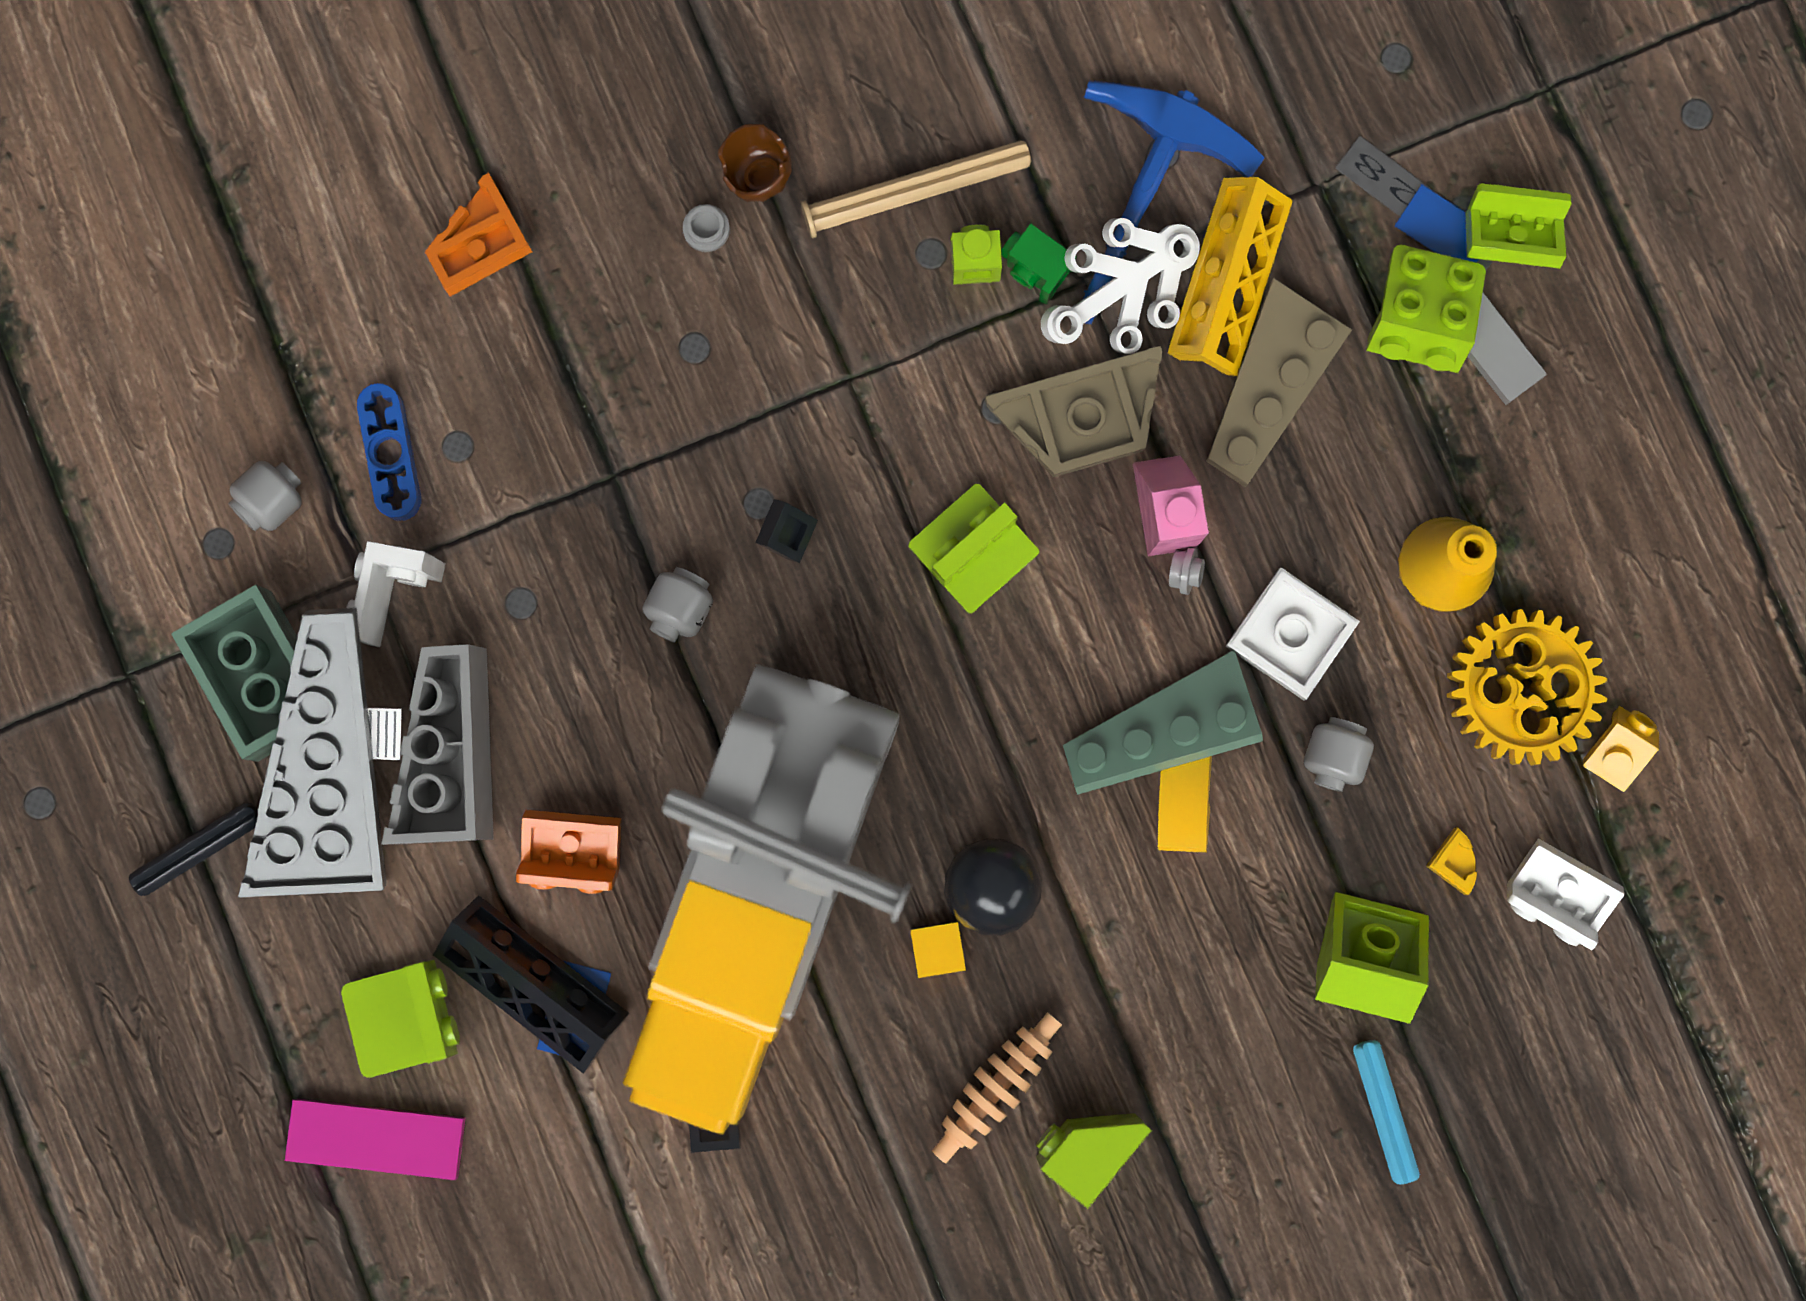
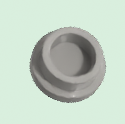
M709 204L699 205L691 209L685 216L683 234L692 248L701 252H712L726 243L730 234V224L726 214L720 208Z
M1188 547L1187 551L1176 550L1170 568L1169 586L1179 588L1181 594L1189 595L1192 586L1200 587L1202 583L1205 559L1198 558L1197 548Z

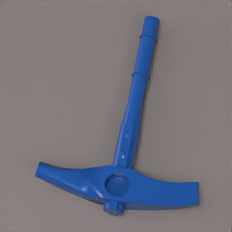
M1089 80L1084 95L1085 99L1104 103L1133 119L1155 140L1121 217L1130 220L1134 227H1138L1142 216L1155 196L1176 150L1200 152L1217 158L1234 168L1244 177H1252L1265 159L1243 136L1211 113L1197 106L1199 99L1192 92L1187 90L1185 92L1178 91L1175 96L1167 92L1096 80ZM1120 224L1117 225L1113 234L1117 241H1121L1124 237V228ZM1106 244L1105 255L1120 259L1127 255L1126 250L1128 246L1112 247ZM1095 272L1088 289L1084 291L1083 299L1113 280L1114 277ZM1095 316L1085 323L1091 325Z

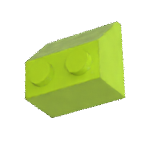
M1335 892L1317 962L1315 1000L1410 1024L1428 987L1429 915Z
M1135 1113L1066 1119L1060 1128L1053 1123L1041 1136L1036 1144V1147L1039 1149L1036 1159L1044 1173L1088 1209L1151 1132V1129Z

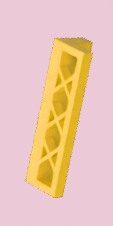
M1259 177L1223 178L1183 302L1180 317L1167 352L1178 360L1203 361L1222 373L1231 376L1238 375L1293 202L1292 199ZM1267 200L1274 207L1269 223L1264 226L1261 211L1264 201ZM1255 244L1258 257L1255 267L1250 270L1247 255L1250 245ZM1241 287L1244 301L1241 311L1236 314L1233 299L1236 290ZM1225 332H1227L1230 343L1226 358L1216 353L1221 336Z

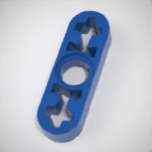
M380 383L372 384L360 393L357 399V411L374 502L378 510L388 518L404 521L413 517L421 506V492L405 407L400 395L391 387ZM382 395L387 402L392 403V406L387 407L384 412L386 423L390 427L397 425L398 429H383L373 434L372 430L382 429L380 417L375 412L370 411V407L377 404L376 397ZM386 440H396L402 448L400 459L391 465H383L377 458V449ZM406 470V476L397 475ZM382 474L397 475L399 489L404 493H409V498L402 501V509L397 510L391 503H386L387 498L394 495V489L390 479L384 478L381 480Z

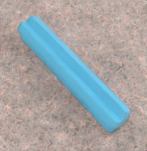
M1376 1040L1361 1042L1354 1046L1353 1052L1392 1180L1397 1184L1413 1182L1419 1178L1420 1173L1381 1045Z

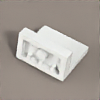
M367 541L365 553L360 552L355 563L354 578L356 581H359L355 600H350L347 608H357L360 642L375 647L381 646L394 579H397L399 583L417 587H426L427 579L442 582L445 563L423 551Z

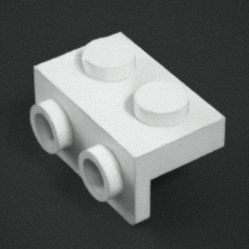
M1539 838L1507 883V900L1511 904V908L1519 916L1532 922L1538 919L1552 927L1554 933L1564 942L1573 946L1581 944L1590 950H1593L1599 943V929L1624 896L1623 886Z

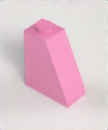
M1181 456L1134 462L1133 468L1148 556L1174 553L1176 550L1187 551L1188 547L1196 548L1209 533L1201 485Z

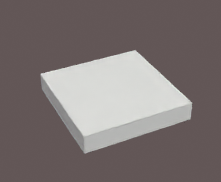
M1279 568L1225 647L1231 651L1235 650V653L1302 700H1306L1360 621L1283 568Z

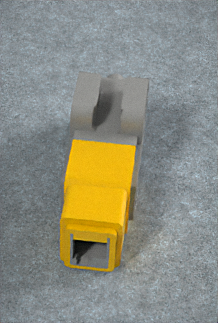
M757 664L741 706L736 708L730 720L702 800L849 864L884 762L894 739L900 720L899 714L853 697L850 693L812 679L805 680ZM692 827L687 841V848H690L691 851L648 968L655 971L647 997L652 1003L623 1084L633 1088L629 1101L701 1128L724 1134L730 1123L737 1124L746 1111L769 1043H772L777 1037L784 1018L791 1020L796 1013L839 891Z

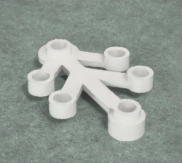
M1113 218L1107 221L1103 227L1102 234L1104 241L1109 246L1126 247L1132 245L1152 252L1138 263L1097 253L1088 244H1074L1070 246L1064 258L1069 270L1076 273L1092 271L1115 278L1073 307L1055 305L1048 308L1041 319V330L1046 339L1060 344L1074 342L1080 336L1085 322L1124 296L1117 327L1113 329L1110 335V344L1118 353H1135L1142 345V334L1137 326L1148 279L1160 271L1161 275L1156 301L1150 304L1147 317L1154 327H1173L1180 317V311L1175 303L1181 272L1189 269L1196 262L1200 251V244L1196 233L1186 225L1172 224L1166 226L1160 233L1134 227L1133 223L1125 218ZM1117 224L1124 228V237L1121 241H1117L1113 235ZM1177 240H1181L1183 243V252L1179 257L1175 255L1173 249ZM1080 249L1087 256L1086 263L1082 267H1079L1075 261L1076 253ZM1163 305L1167 307L1169 312L1165 322H1161L1158 317L1159 309ZM1065 316H1068L1071 320V329L1064 334L1060 329V322ZM1125 331H1128L1131 334V343L1128 347L1124 348L1121 344V336Z

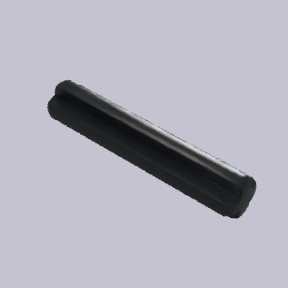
M247 802L239 805L130 873L128 879L131 886L139 896L151 894L255 829L258 810L252 803Z

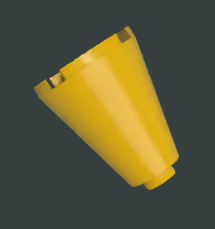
M1439 517L1428 520L1415 528L1403 542L1398 557L1399 577L1414 599L1424 607L1439 612L1464 609L1477 602L1486 593L1492 582L1497 553L1496 543L1488 531L1467 521L1453 517Z

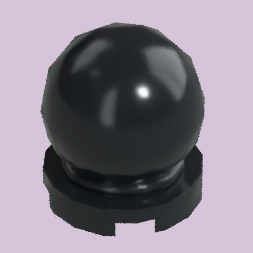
M986 838L967 845L954 856L945 874L944 894L950 911L964 927L980 935L1002 936L1019 930L1033 917L1041 901L1042 879L1036 862L1024 848L1005 839Z

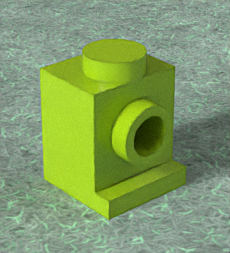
M969 225L962 227L961 232L952 233L953 284L1000 282L1002 271L1000 230L989 231V227L986 225Z

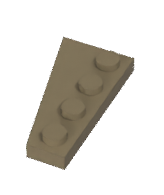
M1273 278L1206 462L1246 487L1352 329Z

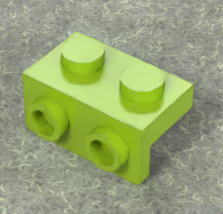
M1479 184L1465 213L1467 258L1560 269L1566 258L1564 219L1572 204L1571 195L1547 190Z

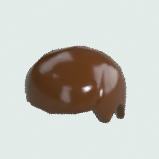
M744 124L731 131L719 147L718 157L722 164L723 180L730 191L735 193L738 198L746 202H761L783 191L792 172L790 152L780 136L766 125Z

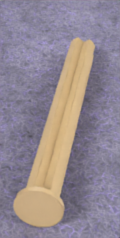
M1020 140L807 205L806 201H802V211L810 236L815 238L817 237V231L1027 168L1030 165L1031 156L1026 143Z

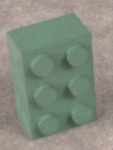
M255 584L171 633L241 759L259 762L271 755L273 743L276 739L281 707L286 696L291 674L290 668L297 635L272 591Z

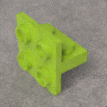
M978 483L974 484L909 542L910 550L968 614L974 613L1039 554V549L1016 525L1018 516L1006 503L999 506Z

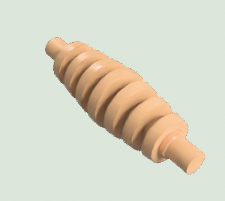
M1047 1012L1035 1028L1031 1027L1029 1031L1025 1027H1021L1016 1032L1024 1040L1019 1047L1010 1040H1007L1001 1046L1011 1055L1006 1062L995 1053L987 1059L998 1070L994 1077L982 1067L975 1071L974 1075L985 1087L980 1091L968 1082L963 1092L973 1102L967 1106L964 1102L957 1099L952 1108L960 1117L955 1121L947 1115L941 1123L946 1129L944 1131L945 1135L932 1150L940 1160L947 1163L960 1147L966 1146L972 1149L978 1143L971 1135L975 1129L986 1136L992 1130V1127L983 1120L987 1114L998 1122H1001L1007 1116L996 1105L1000 1099L1013 1109L1021 1102L1008 1089L1014 1084L1026 1093L1031 1084L1021 1075L1022 1072L1027 1069L1037 1077L1042 1068L1033 1059L1038 1053L1046 1060L1050 1057L1052 1051L1047 1047L1050 1044L1048 1041L1062 1026L1052 1015Z

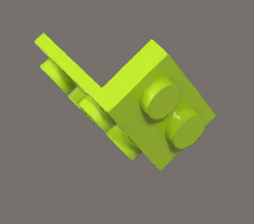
M1397 245L1390 257L1382 308L1369 334L1366 351L1381 354L1385 358L1392 360L1402 359L1427 365L1436 371L1458 373L1475 344L1486 274L1484 266L1476 262L1410 246Z
M435 960L406 966L402 969L350 982L343 986L341 995L360 1072L363 1076L371 1078L426 1062L439 1061L458 1054L456 1045L460 1043L459 1031L454 1017L448 1015L444 997L448 996L447 983L442 969H437Z

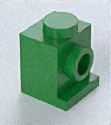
M1030 224L1022 235L1015 231L1001 250V256L1007 259V266L1011 268L1010 275L1028 289H1033L1034 286L1041 290L1039 300L1045 305L1048 304L1071 273L1064 259L1067 249L1033 224Z

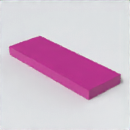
M296 1098L292 1100L285 1161L456 1180L459 1175L466 1117Z

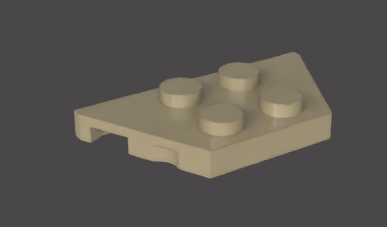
M1161 346L985 396V403L987 408L1053 478L1140 453L1145 450L1162 349Z

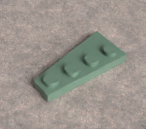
M1235 650L1067 742L1063 745L1078 795L1262 742L1263 736Z

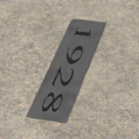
M1361 136L1358 137L1335 167V169L1399 217L1421 184L1429 188ZM1479 259L1477 261V263L1484 266L1485 270H1487L1493 262L1491 260Z

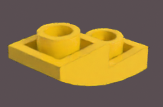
M1212 756L1161 770L1158 850L1207 852Z

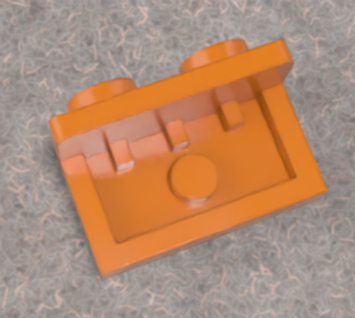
M525 810L522 816L521 862L516 871V882L529 884L533 888L542 890L554 887L577 888L580 892L587 894L611 891L620 868L621 818Z

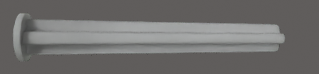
M672 789L663 804L662 812L665 815L893 914L890 921L894 923L912 885L907 883L905 888L899 887L678 789Z

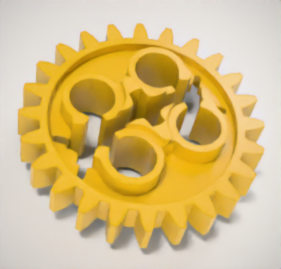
M1519 609L1512 613L1511 624L1502 613L1493 617L1495 630L1485 622L1476 626L1481 640L1472 636L1465 637L1462 642L1470 651L1469 654L1458 652L1452 656V659L1461 665L1462 669L1447 673V678L1459 683V689L1447 693V698L1459 699L1462 705L1455 709L1451 715L1452 717L1466 716L1468 722L1460 731L1462 735L1476 731L1479 734L1474 745L1476 749L1483 748L1489 743L1493 744L1491 751L1492 759H1500L1508 750L1510 764L1512 765L1520 764L1525 753L1532 766L1541 764L1542 751L1550 762L1560 759L1559 746L1568 753L1575 752L1578 748L1573 736L1581 739H1587L1592 736L1589 729L1584 725L1585 721L1598 722L1602 719L1597 712L1591 709L1592 705L1607 702L1605 696L1595 693V686L1607 682V677L1596 676L1592 672L1593 668L1603 662L1602 658L1587 659L1585 655L1593 642L1590 640L1577 644L1574 641L1579 631L1577 626L1571 627L1564 632L1560 631L1562 617L1559 615L1553 617L1547 624H1544L1543 610L1533 612L1529 622H1527L1524 611ZM1493 640L1496 644L1495 655L1498 659L1513 656L1515 644L1523 642L1530 648L1532 653L1530 664L1528 666H1522L1519 663L1508 665L1505 670L1510 675L1505 674L1496 679L1502 688L1500 701L1498 703L1488 701L1483 693V685L1489 677L1498 674L1497 670L1493 667L1485 669L1484 666L1475 667L1474 663L1483 662V660L1491 657ZM1555 672H1560L1568 679L1569 691L1562 699L1555 700V704L1560 708L1567 706L1569 709L1578 708L1579 712L1570 713L1569 716L1562 718L1560 735L1557 730V725H1559L1557 717L1540 719L1537 732L1530 734L1522 727L1521 716L1526 709L1539 712L1548 708V705L1543 701L1556 698L1557 694L1552 689L1551 678ZM1530 678L1532 683L1529 689L1533 695L1523 697L1521 692L1524 686L1520 681Z

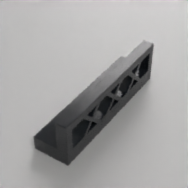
M479 895L451 921L433 953L434 957L583 1074L591 1066L605 1043L620 1028L630 1014ZM455 940L469 951L472 960L465 959L451 948ZM492 973H498L508 982L510 990H506L497 984ZM530 1003H536L545 1010L548 1019H542L535 1014ZM568 1033H574L590 1046L586 1053L571 1042Z

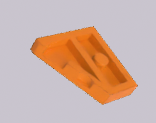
M489 173L483 175L477 182L480 189L465 208L461 205L449 219L446 230L438 234L425 250V254L450 297L532 253L529 244Z

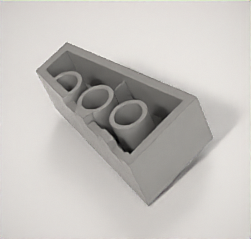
M470 644L422 647L409 707L412 713L407 736H403L400 755H403L398 782L393 785L390 804H393L389 826L384 829L381 845L493 840L487 649Z

